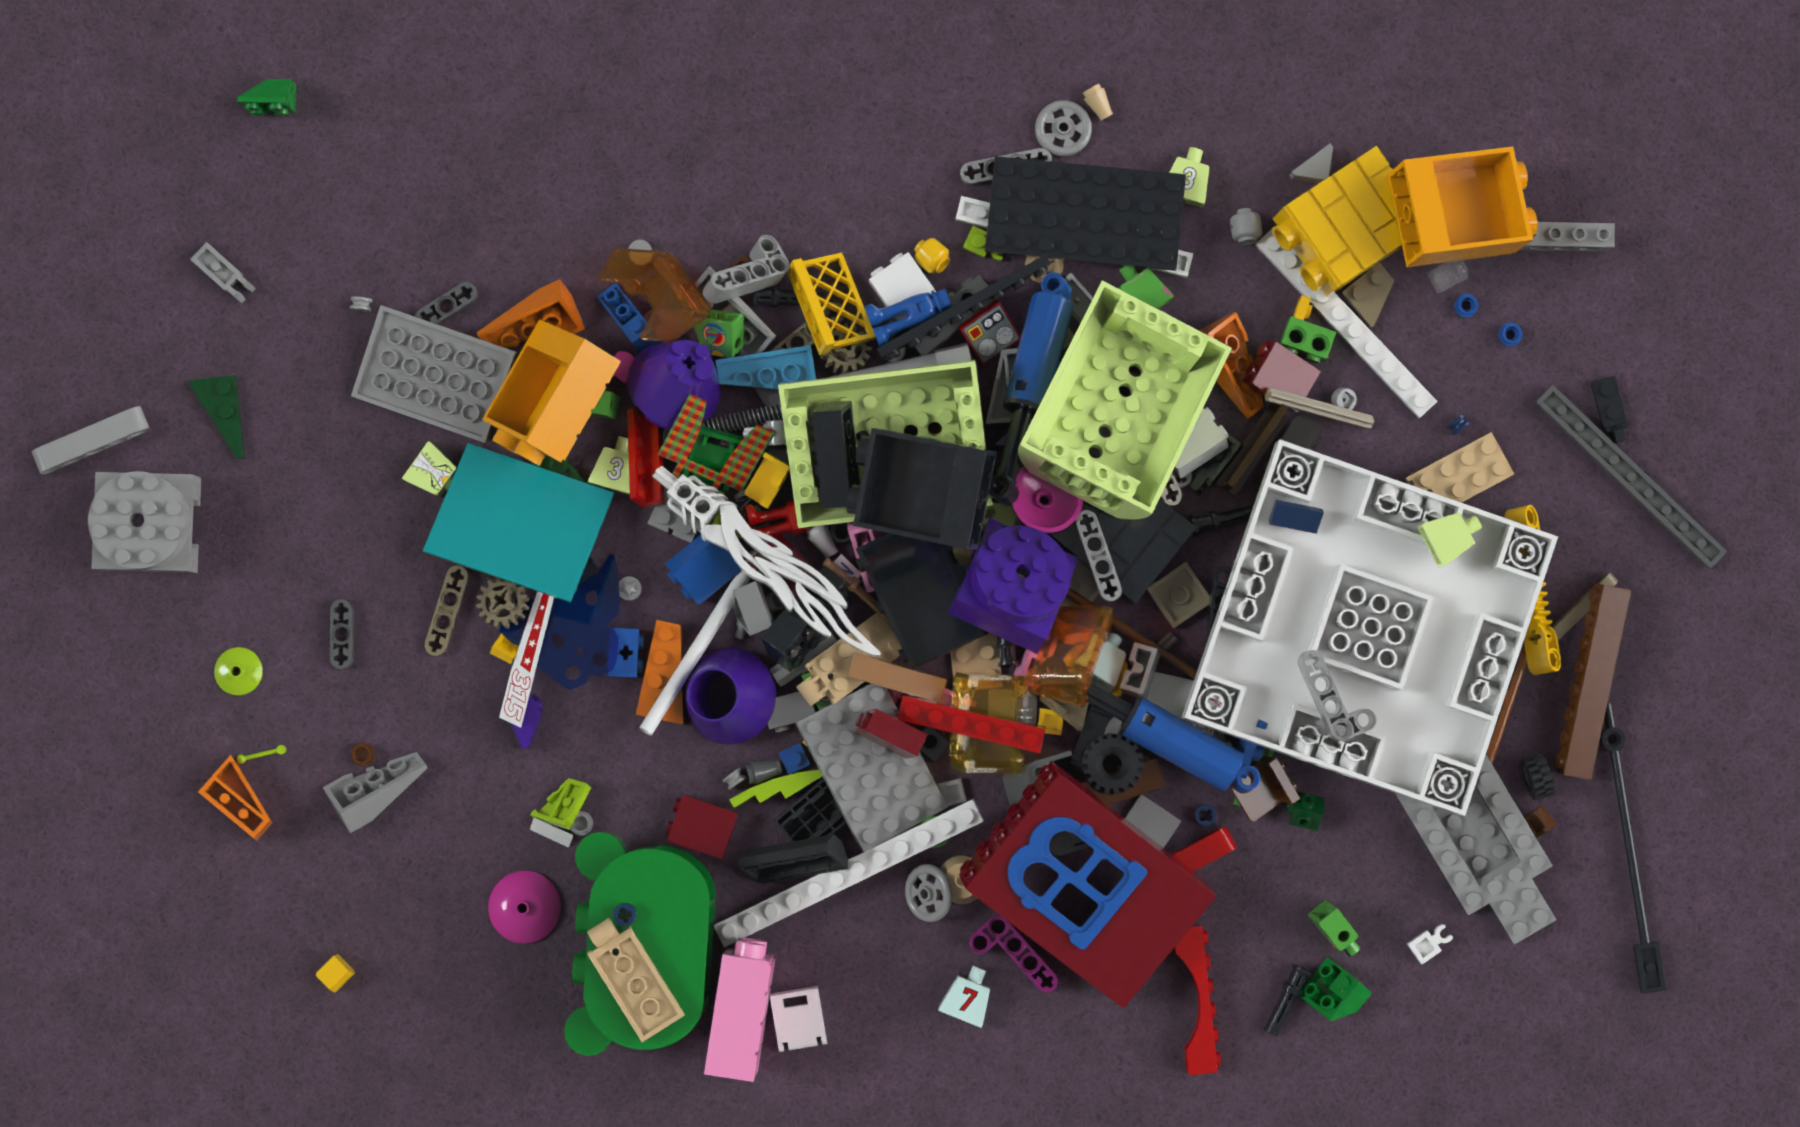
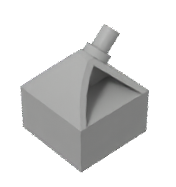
M754 581L733 590V607L737 620V629L734 636L744 639L746 632L750 636L765 632L786 609V607L782 606V602L775 592L766 584Z

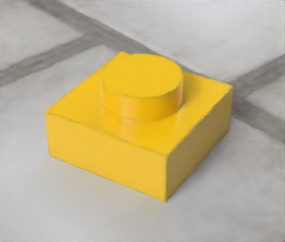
M1300 296L1293 317L1304 320V318L1309 319L1313 307L1309 305L1310 297Z
M501 633L492 646L490 654L512 664L520 642Z
M1040 708L1038 725L1046 727V734L1061 735L1063 718L1053 710Z

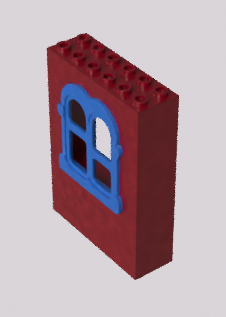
M1051 761L1048 766L1044 765L1040 769L1037 780L1024 789L1022 792L1023 797L1017 804L1013 803L1009 807L1005 819L995 824L987 841H982L977 846L976 854L973 858L963 863L959 876L966 890L1124 1009L1217 895L1207 881ZM1061 831L1074 833L1094 849V853L1078 872L1070 870L1050 853L1049 842L1056 833ZM1102 859L1109 860L1124 872L1122 879L1108 895H1103L1086 881L1087 876ZM1037 862L1050 866L1058 873V878L1043 896H1037L1026 887L1023 881V874L1026 868ZM1067 883H1072L1098 904L1097 909L1083 926L1075 925L1051 906L1052 900Z

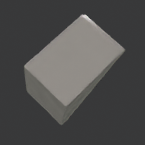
M1331 143L1293 170L1289 175L1292 180L1318 184L1327 179L1330 173L1333 152Z

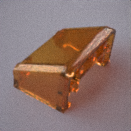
M1060 606L1048 638L1040 648L1033 668H1028L1025 681L1029 682L1028 692L1084 708L1088 699L1087 689H1089L1092 683L1093 673L1103 644L1106 643L1111 633L1114 608L1108 606Z

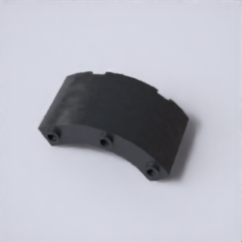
M888 533L856 548L859 555L856 563L861 573L866 571L877 595L876 607L880 615L885 613L902 648L898 650L904 664L909 662L912 670L990 633L948 614L957 589L962 585L965 578L961 566L953 554L952 546Z

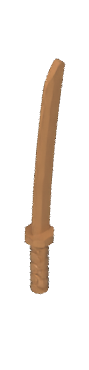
M827 558L823 562V566L846 581L848 590H853L880 615L875 604L876 600L858 584L859 579L855 576L851 577L834 561ZM885 613L881 614L880 616L890 625Z

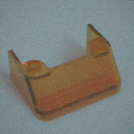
M613 248L598 277L600 281L620 282L624 290L630 295H644L653 307L654 311L640 335L642 340L675 341L704 321L712 309L678 260L672 254L665 251Z

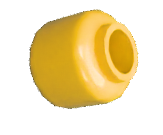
M929 238L926 241L921 240L914 249L916 252L915 262L930 274L942 272L950 262L949 250L935 238Z

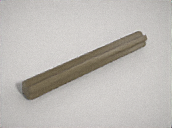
M1268 388L1264 395L1267 402L1278 405L1284 404L1289 408L1358 427L1371 429L1374 424L1372 415L1278 389Z

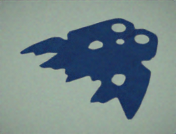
M614 554L609 555L597 576L593 575L578 585V591L574 594L571 603L555 597L553 599L537 666L565 688H577L588 681L590 674L598 677L613 670L616 665L618 635L614 629L607 627L608 623L619 614L620 606L618 568ZM591 591L597 592L598 601L595 605H589L586 602L585 597ZM533 599L524 602L529 607V610L522 611L525 621L517 620L518 625L510 622L509 629H506L501 624V627L498 629L514 645H520L534 603ZM554 634L562 636L565 639L564 645L556 648L552 643L551 636ZM578 647L584 648L582 655L576 653ZM599 652H604L608 656L607 663L602 667H597L593 663L594 655ZM572 665L578 666L581 671L580 676L575 680L568 679L565 674L567 668Z

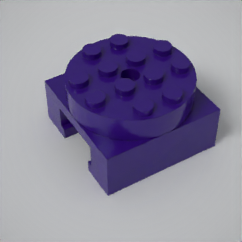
M990 518L981 532L979 548L974 549L971 555L973 559L962 585L957 589L948 614L1037 654L1047 640L1059 607L1068 593L1071 577L1079 558L1063 551L1053 538L1038 529L1028 526H1007Z

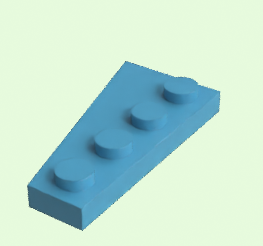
M811 345L716 360L719 384L779 389L778 384L816 379Z

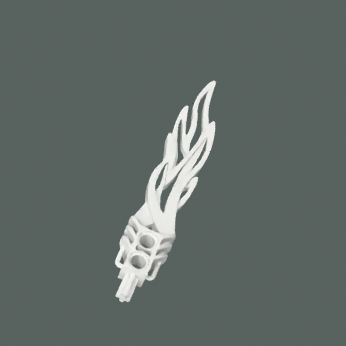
M663 466L656 469L652 477L668 489V507L683 518L685 526L689 523L695 534H697V531L701 533L702 540L728 550L736 564L745 574L769 586L789 612H792L794 609L817 632L826 637H831L830 631L821 622L810 605L826 618L837 635L846 643L866 654L880 656V651L849 621L843 609H847L846 601L822 574L810 565L791 557L793 556L792 551L778 540L765 533L751 529L737 510V505L733 502L725 501L728 498L723 494H717L719 490L715 487L707 486L695 476L687 478L682 474L677 479ZM686 489L691 494L687 498H681L678 496L679 492ZM672 502L675 503L679 508H681L682 511H680L676 506H674ZM703 504L710 507L706 513H699L697 511V508ZM720 512L722 525H709ZM736 533H738L740 537L749 546H751L754 550L759 552L769 561L762 559L760 557H755L754 559L743 548V546L741 545L736 536ZM764 541H766V542H768V543H770V544H773V545L776 546V547H771L770 545H768V544L765 543ZM744 559L756 566L762 574L753 569ZM805 572H807L808 574H810L811 576H813L816 580H814L812 577H810L809 575H807ZM782 577L796 583V593L814 622L801 609ZM805 588L828 601L845 627L859 642L847 636L838 627L829 611L810 595Z

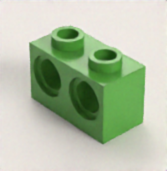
M1291 316L1286 323L1280 344L1294 354L1305 355L1306 360L1319 364L1320 361L1324 362L1327 360L1336 332ZM1291 332L1300 334V343H1293L1290 340L1289 335ZM1313 340H1320L1323 343L1324 348L1322 351H1316L1313 348Z

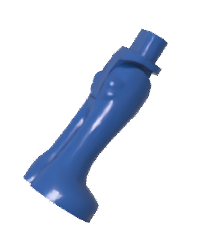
M945 289L937 292L932 290L931 294L929 292L917 294L884 308H878L873 304L864 306L872 327L892 317L907 313V316L900 320L873 328L880 347L888 343L895 334L920 325L942 313V310L952 307Z

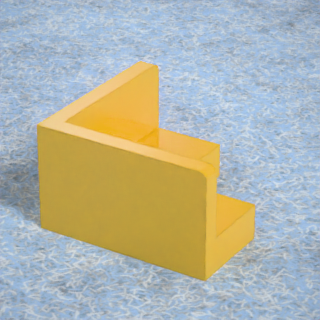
M765 452L762 456L764 459L744 494L769 509L787 478L790 467L786 462Z

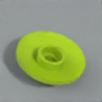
M241 647L231 648L221 654L214 669L215 679L219 687L232 695H245L252 692L259 685L263 674L262 664L258 656L251 650ZM235 667H239L241 670L238 676L233 674Z

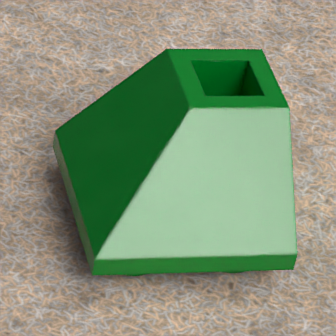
M267 79L238 96L237 102L253 116H264V112H274L275 116H288V113H295L296 84L291 79Z
M1327 957L1302 988L1303 993L1299 997L1327 1019L1334 1021L1357 1012L1372 992Z

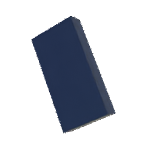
M1275 500L1269 524L1317 534L1324 512L1321 508Z

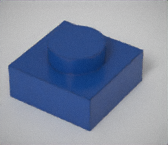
M801 743L779 752L788 775L811 765Z

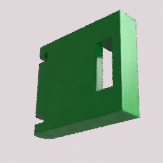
M701 425L697 439L687 459L720 473L744 437ZM708 436L728 441L729 445L724 446L707 441ZM683 468L682 474L688 477L689 470ZM692 472L691 476L697 477L707 486L713 485L714 481ZM723 484V490L728 491L730 486Z

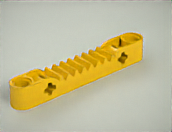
M1532 505L1510 509L1505 512L1506 519L1540 530L1538 515ZM1525 548L1520 549L1518 551L1522 554L1521 558L1528 556V554L1524 552ZM1540 590L1524 638L1527 664L1533 675L1556 672L1561 667L1557 634L1552 627L1548 626L1552 623V620L1546 619V616L1551 614V612L1544 609L1549 604V601H1544L1543 597L1548 595V593Z

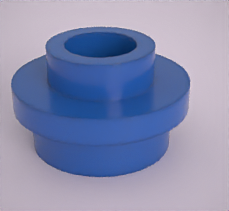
M1471 294L1460 295L1454 303L1455 312L1463 318L1473 316L1479 307L1477 299ZM1463 302H1468L1470 304L1469 310H1464L1462 308Z
M1515 323L1504 324L1498 332L1500 342L1508 347L1519 344L1523 337L1522 329ZM1507 331H1512L1514 333L1513 339H1508L1506 337Z

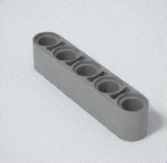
M141 406L133 407L32 450V455L40 474H48L149 431L150 428Z

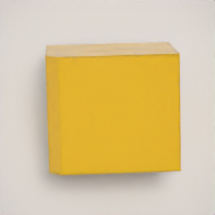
M336 954L316 972V977L329 990L336 993L355 974V971L339 954Z

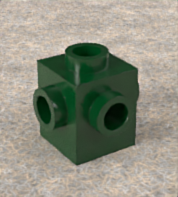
M1296 791L1300 799L1293 804L1288 803L1286 808V814H1290L1289 825L1317 831L1324 814L1325 798Z

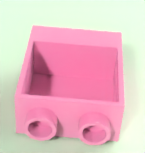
M739 937L738 941H736L735 949L728 948L722 956L705 1064V1075L754 1082L759 1068L761 1044L763 1042L771 991L770 986L775 965L774 955L766 954L767 941Z

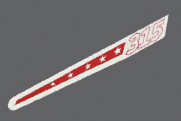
M538 591L511 669L499 718L520 728L524 719L554 597Z

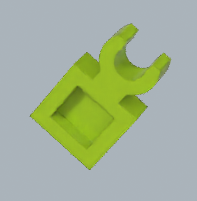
M972 226L963 249L985 258L987 254L985 253L987 232ZM990 253L994 260L1002 261L1003 257Z

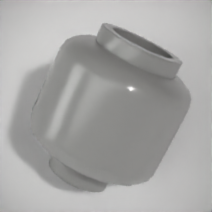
M1250 208L1237 210V214L1233 215L1230 219L1231 236L1235 241H1238L1239 245L1254 244L1262 236L1261 217L1258 213L1252 212Z

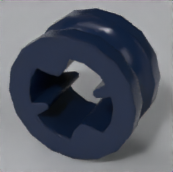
M1463 413L1446 427L1448 429L1451 428L1453 430L1452 434L1456 435L1471 422L1470 420H1465V414Z
M1207 804L1198 806L1194 812L1196 822L1202 826L1213 824L1217 817L1214 807ZM1209 809L1212 813L1209 816H1212L1209 821L1206 819L1201 821L1199 816H1202L1199 814L1200 810L1207 811Z
M629 903L618 905L613 913L615 922L621 926L632 924L637 916L635 907ZM624 907L626 911H631L632 917L629 916L630 920L625 922L624 918L618 917V913L622 912L620 909Z

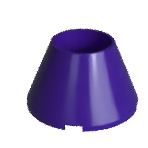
M737 648L717 649L699 659L684 683L683 699L686 716L700 735L720 744H739L757 736L767 726L775 708L777 694L775 683H773L768 671L769 669L764 662L754 654ZM725 673L735 684L737 698L732 710L724 717L719 718L711 711L708 705L707 692L711 682L718 675Z

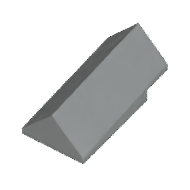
M709 266L685 297L700 311L703 309L744 313V345L737 354L744 356L763 353L776 339V335L740 297L719 303L709 302L704 297L703 289L711 276L716 273Z

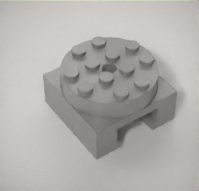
M141 471L127 473L95 472V495L88 515V527L93 541L91 569L125 572L198 573L199 544H192L193 506H200L201 477L193 474H159ZM139 515H143L144 523L142 526L137 527L136 523L132 522V520L136 521Z

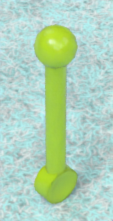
M279 745L276 749L246 756L240 754L236 760L239 764H243L246 760L276 753L285 754L286 747Z

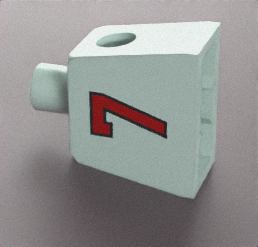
M972 966L968 978L958 975L940 1003L938 1011L982 1028L990 993V987L981 984L986 970Z

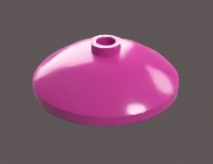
M1026 468L1017 475L1016 486L1019 490V496L1011 506L1022 524L1044 533H1055L1066 529L1076 520L1082 509L1083 500L1031 474ZM1040 498H1046L1048 503L1045 505L1040 502Z
M533 871L514 872L502 878L492 890L488 903L489 917L496 931L507 940L521 944L533 943L546 937L557 925L561 913L560 896L554 884L545 876ZM521 903L527 906V910L524 913L518 909Z

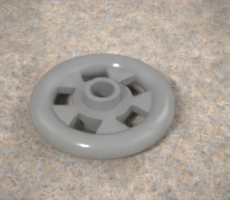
M1060 100L1048 104L1041 110L1035 123V134L1039 144L1056 156L1065 157L1080 152L1089 142L1092 133V124L1087 112L1077 103L1068 100ZM1063 110L1064 116L1055 119L1053 112ZM1074 114L1081 120L1077 125L1070 118ZM1045 124H1052V133H1045ZM1066 124L1068 130L1063 132L1059 129V126ZM1075 131L1081 134L1076 143L1070 139ZM1054 139L1064 140V146L1054 145Z
M931 864L919 865L911 871L905 885L907 904L917 918L925 922H936L948 913L952 904V887L946 874L937 866ZM930 874L936 878L935 883L928 880ZM918 878L922 881L919 887L915 885ZM940 890L943 891V900H939L941 896ZM916 896H918L919 900L922 902L920 906L916 901ZM934 904L936 911L930 912L928 906Z

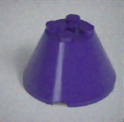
M690 340L663 341L649 345L637 354L628 371L627 387L634 406H638L646 415L645 418L659 427L671 430L689 394L707 401L702 423L712 417L720 403L721 384H719L718 373L709 354L708 347Z

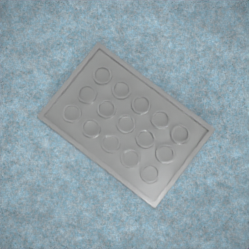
M381 305L351 396L487 443L493 426L482 419L511 370L517 352Z
M872 683L845 696L834 705L830 704L795 723L862 853L948 807L920 752L918 757L906 759L855 733L858 728L855 726L856 721L861 713L865 714V711L876 708L896 719L898 718L899 711L887 688Z

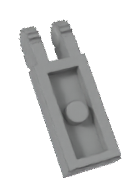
M207 242L190 259L226 292L229 291L241 303L246 299L239 291L233 288V285L238 280L248 291L253 292L256 289L243 277V274Z

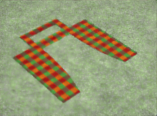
M689 394L658 455L678 463L672 473L677 479H679L682 469L685 468L714 481L712 487H715L717 490L721 483L742 491L774 431L757 424L740 442L721 472L718 473L687 459L697 439L707 403L706 400Z

